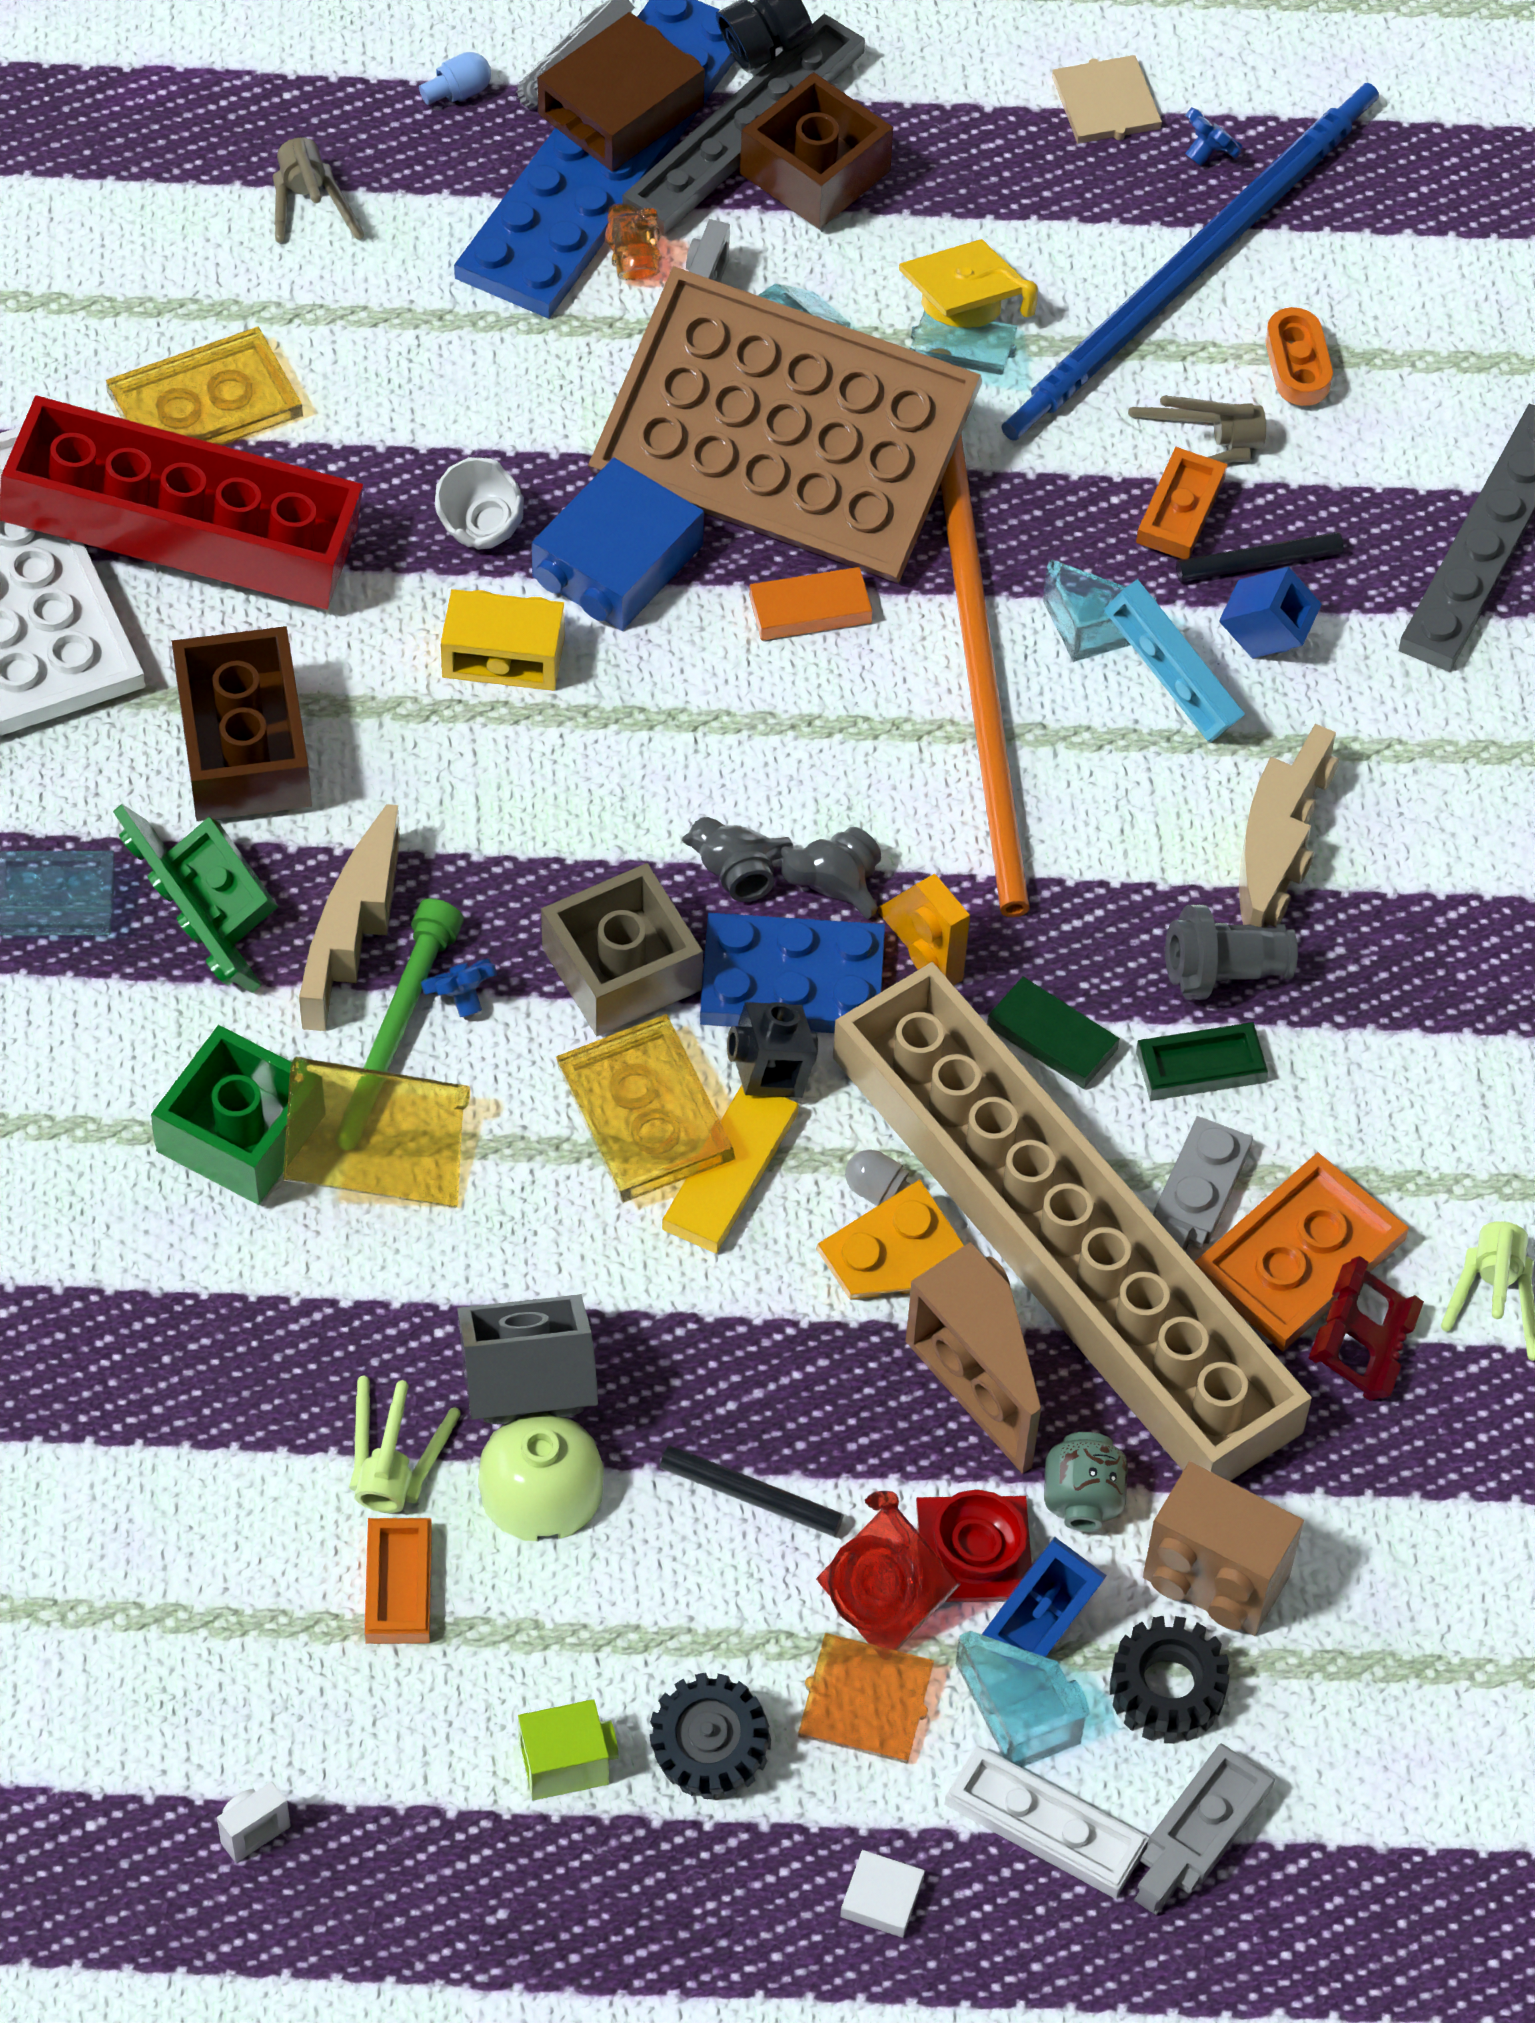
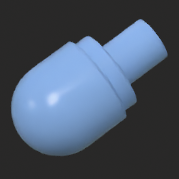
M464 52L443 62L440 67L436 68L437 77L419 85L420 94L427 105L444 97H447L450 102L457 100L461 102L480 93L488 86L491 79V67L482 55L476 52Z

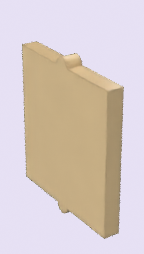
M1136 55L1103 61L1092 58L1086 64L1052 69V79L1077 144L1113 137L1116 140H1123L1125 135L1161 129V118Z

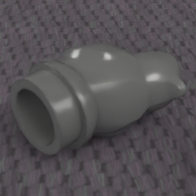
M702 817L695 821L689 833L682 837L683 843L692 847L700 854L702 863L707 870L720 877L723 888L730 893L734 900L739 902L755 901L768 894L775 882L772 861L782 858L781 849L783 847L793 848V842L789 837L769 838L750 828L740 825H724L710 817Z
M849 827L844 832H837L830 840L819 839L809 843L805 848L793 849L785 846L781 849L783 857L782 875L788 883L797 886H809L818 893L849 902L866 919L871 918L877 913V905L867 890L865 879L874 873L875 866L881 861V851L876 841L866 831L858 827Z

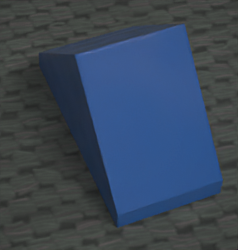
M1054 1537L1028 1569L980 1637L1032 1675L1107 1575L1058 1538Z

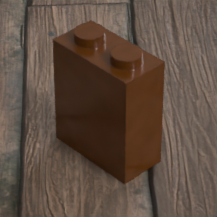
M628 12L537 77L538 114L613 172L704 106L705 68L701 66L694 56L682 52L665 39L655 26L647 25L633 13Z

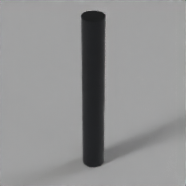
M1340 532L1182 559L1176 561V572L1180 582H1187L1338 555L1344 551L1343 539Z
M668 1445L661 1459L660 1469L835 1537L841 1527L844 1513L671 1445Z

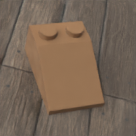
M969 1242L911 1281L905 1342L1016 1468L1024 1474L1033 1465L1041 1406L1009 1278L997 1260L990 1256L985 1258Z

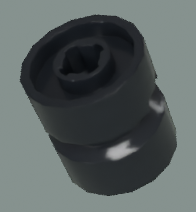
M738 0L716 12L718 27L725 43L735 60L747 73H751L776 59L777 48L787 52L814 38L813 24L802 0H754L753 2Z

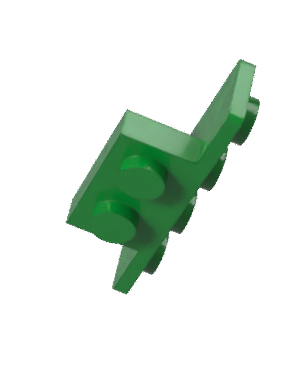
M124 804L118 806L113 813L124 827V830L119 833L120 839L139 860L145 858L153 871L147 877L161 896L169 902L174 900L182 913L176 919L183 930L196 943L200 944L203 942L211 953L206 959L209 968L226 986H230L235 982L251 993H254L262 984L234 944L278 908V905L221 824L209 816L169 851L145 818Z

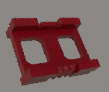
M1357 1256L1341 1267L1338 1280L1332 1292V1295L1337 1300L1332 1302L1325 1321L1327 1325L1319 1327L1308 1358L1315 1363L1322 1362L1362 1390L1364 1398L1372 1401L1391 1396L1401 1368V1364L1396 1361L1400 1358L1398 1351H1401L1404 1347L1402 1342L1407 1339L1406 1334L1414 1331L1424 1301L1416 1295L1409 1298L1402 1296L1367 1271L1366 1268L1369 1262L1361 1256ZM1364 1283L1380 1293L1388 1301L1389 1306L1382 1326L1358 1309L1357 1301ZM1345 1334H1348L1364 1345L1370 1352V1360L1364 1376L1359 1375L1346 1366L1339 1358V1350Z

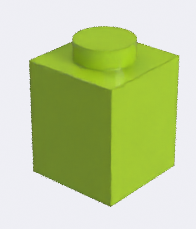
M595 1699L518 1715L519 1746L532 1801L609 1785V1760L619 1759L618 1745L612 1721L600 1722Z

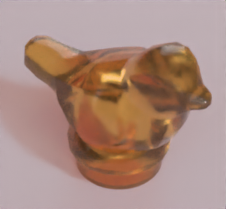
M626 203L615 204L609 207L605 242L614 252L611 262L616 267L617 278L622 280H640L656 276L660 273L659 261L662 259V253L657 247V243L660 241L661 233L657 225V211L654 208H645L639 211L635 206Z

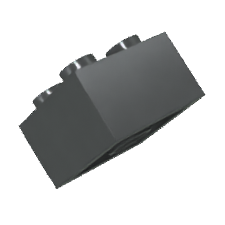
M582 1294L457 1308L464 1379L471 1419L483 1418L485 1422L490 1424H505L516 1421L521 1414L546 1411L555 1417H567L583 1412L586 1406L598 1405L594 1346Z

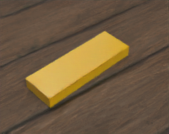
M741 1085L664 1215L662 1230L717 1254L797 1117L799 1103L785 1097L745 1095Z

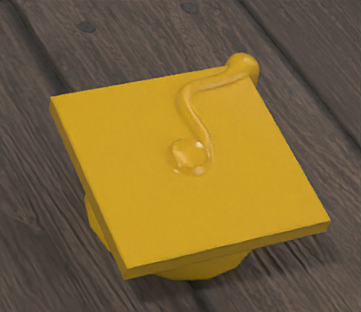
M983 239L899 263V271L922 293L921 305L925 312L938 322L962 328L984 326L993 322L1000 315L1001 300L1020 294L1023 296L1020 307L1023 317L1035 315L1038 300V287L1036 283L1024 280Z

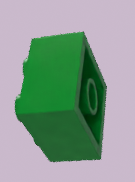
M218 1024L151 1113L156 1152L260 1205L325 1116L322 1079L320 1076Z

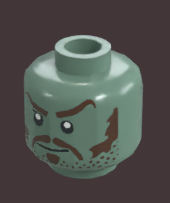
M1078 1432L1065 1436L1063 1443L1054 1446L1046 1457L1044 1502L1046 1508L1057 1517L1064 1519L1065 1526L1077 1531H1095L1100 1529L1103 1522L1117 1517L1125 1508L1128 1463L1125 1454L1113 1446V1441L1109 1437L1102 1434Z

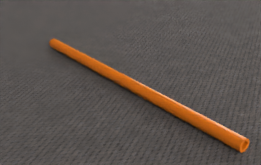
M937 354L930 356L951 364L950 358L946 355ZM961 434L940 484L1000 912L1006 917H1019L1029 911V900Z

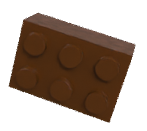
M287 626L171 640L196 822L204 821L209 816L212 819L312 807L309 765Z

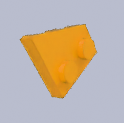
M935 873L878 907L880 916L908 948L910 958L918 970L933 962L953 986L963 980L970 914Z
M919 1179L819 1242L816 1250L850 1300L879 1297L882 1293L890 1292L909 1294L912 1280L962 1248L964 1244Z

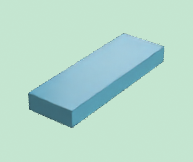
M1138 579L1124 588L1104 608L1108 617L1207 741L1213 742L1245 715Z

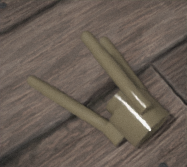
M305 137L294 138L282 144L277 153L280 170L272 176L276 190L275 241L282 243L285 240L288 191L292 189L293 192L300 195L309 194L312 202L320 203L322 199L320 194L321 184L325 186L353 236L358 240L362 239L364 232L334 180L331 166L322 162L317 144Z
M1164 395L1160 398L1161 405L1173 408L1130 407L1128 410V415L1133 418L1214 423L1216 444L1226 445L1228 451L1209 456L1208 458L1226 464L1231 462H1250V449H1262L1265 444L1266 417L1262 405H1253V403L1230 404Z

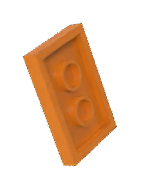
M1317 1152L1194 1263L1239 1315L1280 1350L1284 1351L1331 1308L1333 1301L1337 1300L1332 1295L1343 1264L1350 1262L1352 1258L1361 1256L1369 1262L1366 1270L1371 1272L1406 1240L1409 1227Z

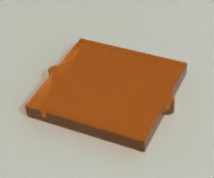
M825 1633L814 1675L805 1680V1688L809 1694L798 1736L908 1764L919 1720L926 1719L928 1715V1708L924 1705L934 1667V1660Z

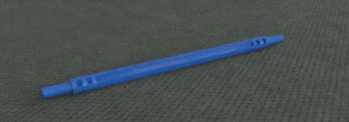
M1364 83L1341 106L1327 110L1308 130L1032 388V396L1001 425L1004 435L1012 441H1017L1044 414L1056 412L1352 131V123L1378 100L1379 92L1377 88L1371 83Z

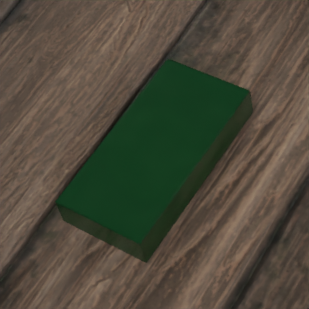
M1024 976L991 1011L987 1019V1025L994 1032L1082 1089L1089 1084L1119 1047V1037Z
M1254 1022L1137 1041L1136 1054L1150 1101L1266 1083L1268 1069Z

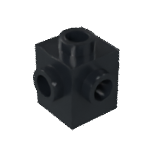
M782 1002L744 1003L738 1026H732L728 1033L727 1055L730 1062L736 1063L745 1095L803 1098L812 1067L818 1055V1037L815 1030H810L802 1005Z

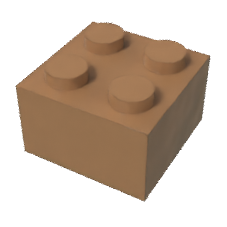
M1189 1461L1153 1521L1142 1578L1150 1581L1152 1586L1163 1596L1178 1601L1184 1599L1207 1611L1209 1616L1219 1625L1230 1630L1241 1629L1256 1636L1290 1578L1304 1519Z

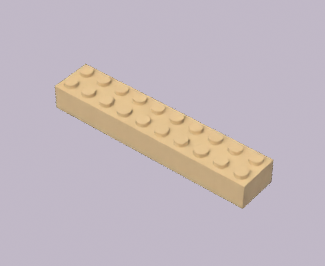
M933 962L835 1020L833 1059L1182 1471H1184L1188 1462L1191 1461L1231 1481L1303 1433L1312 1397Z

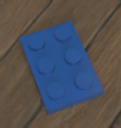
M708 913L700 1025L738 1026L745 1002H782L802 1005L810 1030H815L818 1033H835L836 1019L881 993L885 924Z

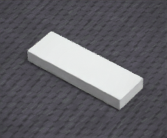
M978 1744L945 1795V1806L1114 1899H1117L1146 1850L1149 1837Z

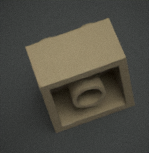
M648 863L541 908L542 949L596 1037L702 990L703 950Z

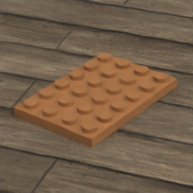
M673 266L588 467L592 473L598 474L615 457L704 510L705 514L851 567H860L862 571L899 584L983 381L981 374Z

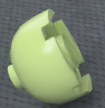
M533 1412L521 1415L516 1421L505 1423L494 1431L482 1451L478 1488L485 1513L502 1531L524 1541H538L537 1536H551L558 1534V1539L571 1536L591 1521L602 1502L604 1466L594 1439L579 1423L566 1417H555L548 1412Z

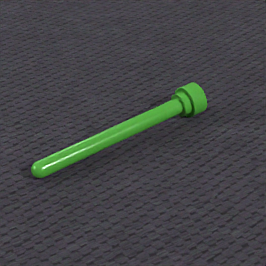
M438 899L422 900L412 920L413 939L416 944L334 1136L336 1146L343 1151L355 1148L360 1139L422 991L421 982L427 979L437 953L444 951L447 945H451L456 941L464 922L462 913L445 901Z

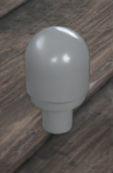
M867 1149L857 1152L850 1158L846 1166L845 1177L849 1188L876 1206L911 1185L906 1181L909 1172L902 1168L903 1165L877 1150Z

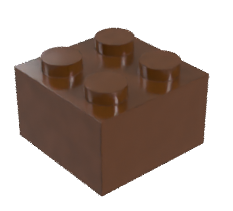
M813 72L741 130L740 174L820 230L891 171L894 127Z

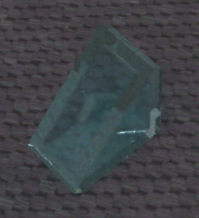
M1051 559L1046 570L1043 603L1072 661H1079L1130 646L1131 644L1104 610L1126 587Z

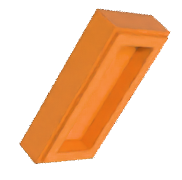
M860 567L749 585V598L761 641L872 623V608Z
M368 1518L365 1644L430 1643L432 1518Z

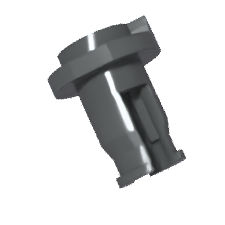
M1187 905L1183 908L1179 919L1172 921L1169 925L1165 943L1167 973L1173 985H1180L1183 996L1188 1000L1207 999L1212 993L1215 981L1260 979L1275 975H1284V979H1292L1295 974L1298 958L1297 938L1294 929H1287L1286 931L1285 924H1278L1275 928H1262L1254 925L1215 923L1213 915L1206 905Z

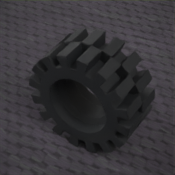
M1164 1616L1153 1617L1150 1629L1146 1628L1143 1621L1133 1627L1131 1638L1126 1634L1119 1643L1118 1653L1115 1652L1109 1683L1110 1695H1114L1112 1706L1117 1715L1124 1711L1126 1712L1124 1724L1131 1731L1138 1723L1143 1725L1142 1737L1153 1741L1155 1731L1164 1732V1743L1175 1744L1177 1733L1183 1732L1186 1741L1197 1738L1199 1727L1201 1726L1206 1732L1213 1726L1215 1716L1220 1715L1224 1705L1230 1674H1227L1229 1668L1227 1654L1219 1655L1222 1643L1216 1636L1208 1641L1204 1639L1207 1629L1205 1626L1197 1622L1192 1632L1185 1630L1186 1618L1175 1616L1173 1627H1165ZM1160 1661H1171L1181 1664L1191 1672L1194 1679V1687L1187 1695L1180 1698L1160 1696L1148 1687L1145 1681L1146 1670L1152 1664Z

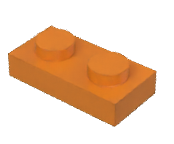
M1175 446L1138 528L1136 543L1181 559L1190 558L1224 482L1228 464Z

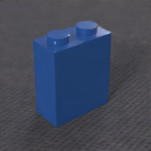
M613 457L532 541V577L537 579L539 584L547 591L555 594L560 593L580 605L593 619L606 621L623 631L703 546L704 510Z

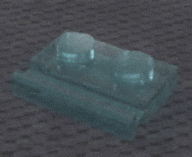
M0 851V935H111L116 867L114 851Z

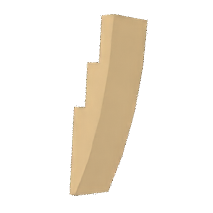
M385 805L354 848L329 894L310 945L299 994L303 1030L326 1031L333 981L357 983L363 934L387 935L400 844L398 805Z

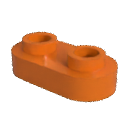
M1289 307L1275 312L1268 322L1265 344L1276 389L1282 398L1292 404L1300 406L1317 404L1327 397L1333 375L1321 323L1313 313L1302 308Z

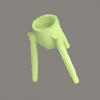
M1496 1221L1488 1223L1481 1228L1478 1247L1466 1250L1464 1269L1447 1306V1311L1441 1323V1329L1448 1332L1453 1328L1476 1273L1480 1272V1276L1485 1282L1494 1285L1491 1313L1492 1317L1496 1320L1504 1316L1508 1285L1518 1280L1527 1356L1531 1361H1535V1303L1532 1285L1534 1261L1526 1256L1528 1234L1522 1227L1510 1222Z
M365 1375L360 1376L357 1381L355 1461L349 1488L355 1491L354 1499L362 1506L382 1513H398L403 1510L405 1501L410 1503L418 1502L422 1483L452 1433V1429L461 1413L456 1407L448 1411L412 1472L408 1467L409 1458L395 1450L408 1391V1383L400 1380L395 1387L381 1448L373 1450L372 1456L369 1458L370 1380Z

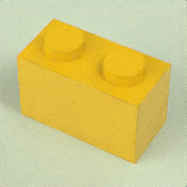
M451 589L440 643L442 678L555 691L565 640V602L550 601L542 597L525 598L492 594L484 590L465 591Z

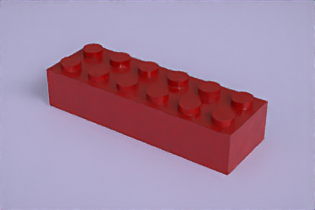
M35 395L1 474L0 521L328 610L357 531L363 484Z

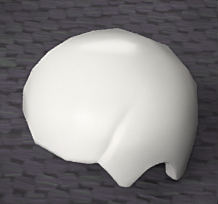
M468 457L450 466L436 485L435 508L445 529L458 542L467 547L473 546L476 549H488L509 539L523 520L524 497L520 493L517 482L498 461L491 458Z

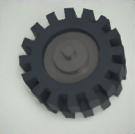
M707 1673L695 1674L696 1681L686 1684L683 1678L674 1684L677 1689L669 1696L665 1692L658 1700L661 1708L658 1713L653 1711L650 1720L653 1727V1733L649 1734L650 1745L665 1776L672 1784L676 1783L680 1786L682 1792L693 1796L694 1792L699 1793L703 1799L715 1800V1794L724 1793L726 1798L737 1794L735 1788L745 1784L748 1788L755 1782L754 1774L758 1769L764 1770L768 1762L765 1756L767 1749L771 1750L770 1726L759 1700L750 1693L749 1688L742 1682L733 1683L728 1675L717 1673V1679L708 1678Z

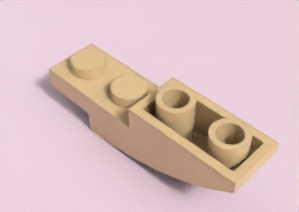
M1314 724L1292 765L1270 757L1260 777L1250 807L1240 861L1239 899L1243 925L1267 928L1268 925L1276 927L1280 924L1290 902L1291 895L1286 894L1291 882L1301 884L1309 871L1314 852L1307 849L1311 825H1308L1316 805V800L1311 798L1317 787L1323 790L1329 787L1337 770L1339 758L1332 756L1336 736L1335 731Z

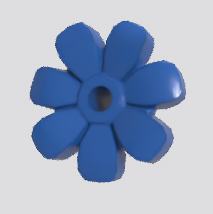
M1191 107L1185 116L1195 128V134L1198 136L1185 153L1188 157L1202 167L1214 150L1225 152L1234 159L1241 154L1242 144L1233 139L1222 127L1215 123L1212 125L1197 108Z
M487 958L477 961L470 967L468 962L449 968L450 973L429 977L421 982L425 995L437 992L438 995L447 994L448 996H453L459 1017H465L482 1010L475 988L479 987V984L486 978L497 976L498 974L495 964L491 963L490 959Z

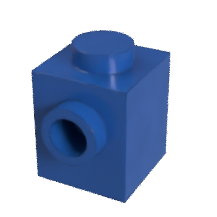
M1288 566L1238 580L1219 622L1253 659L1276 652L1283 653L1292 648L1303 646L1322 603Z

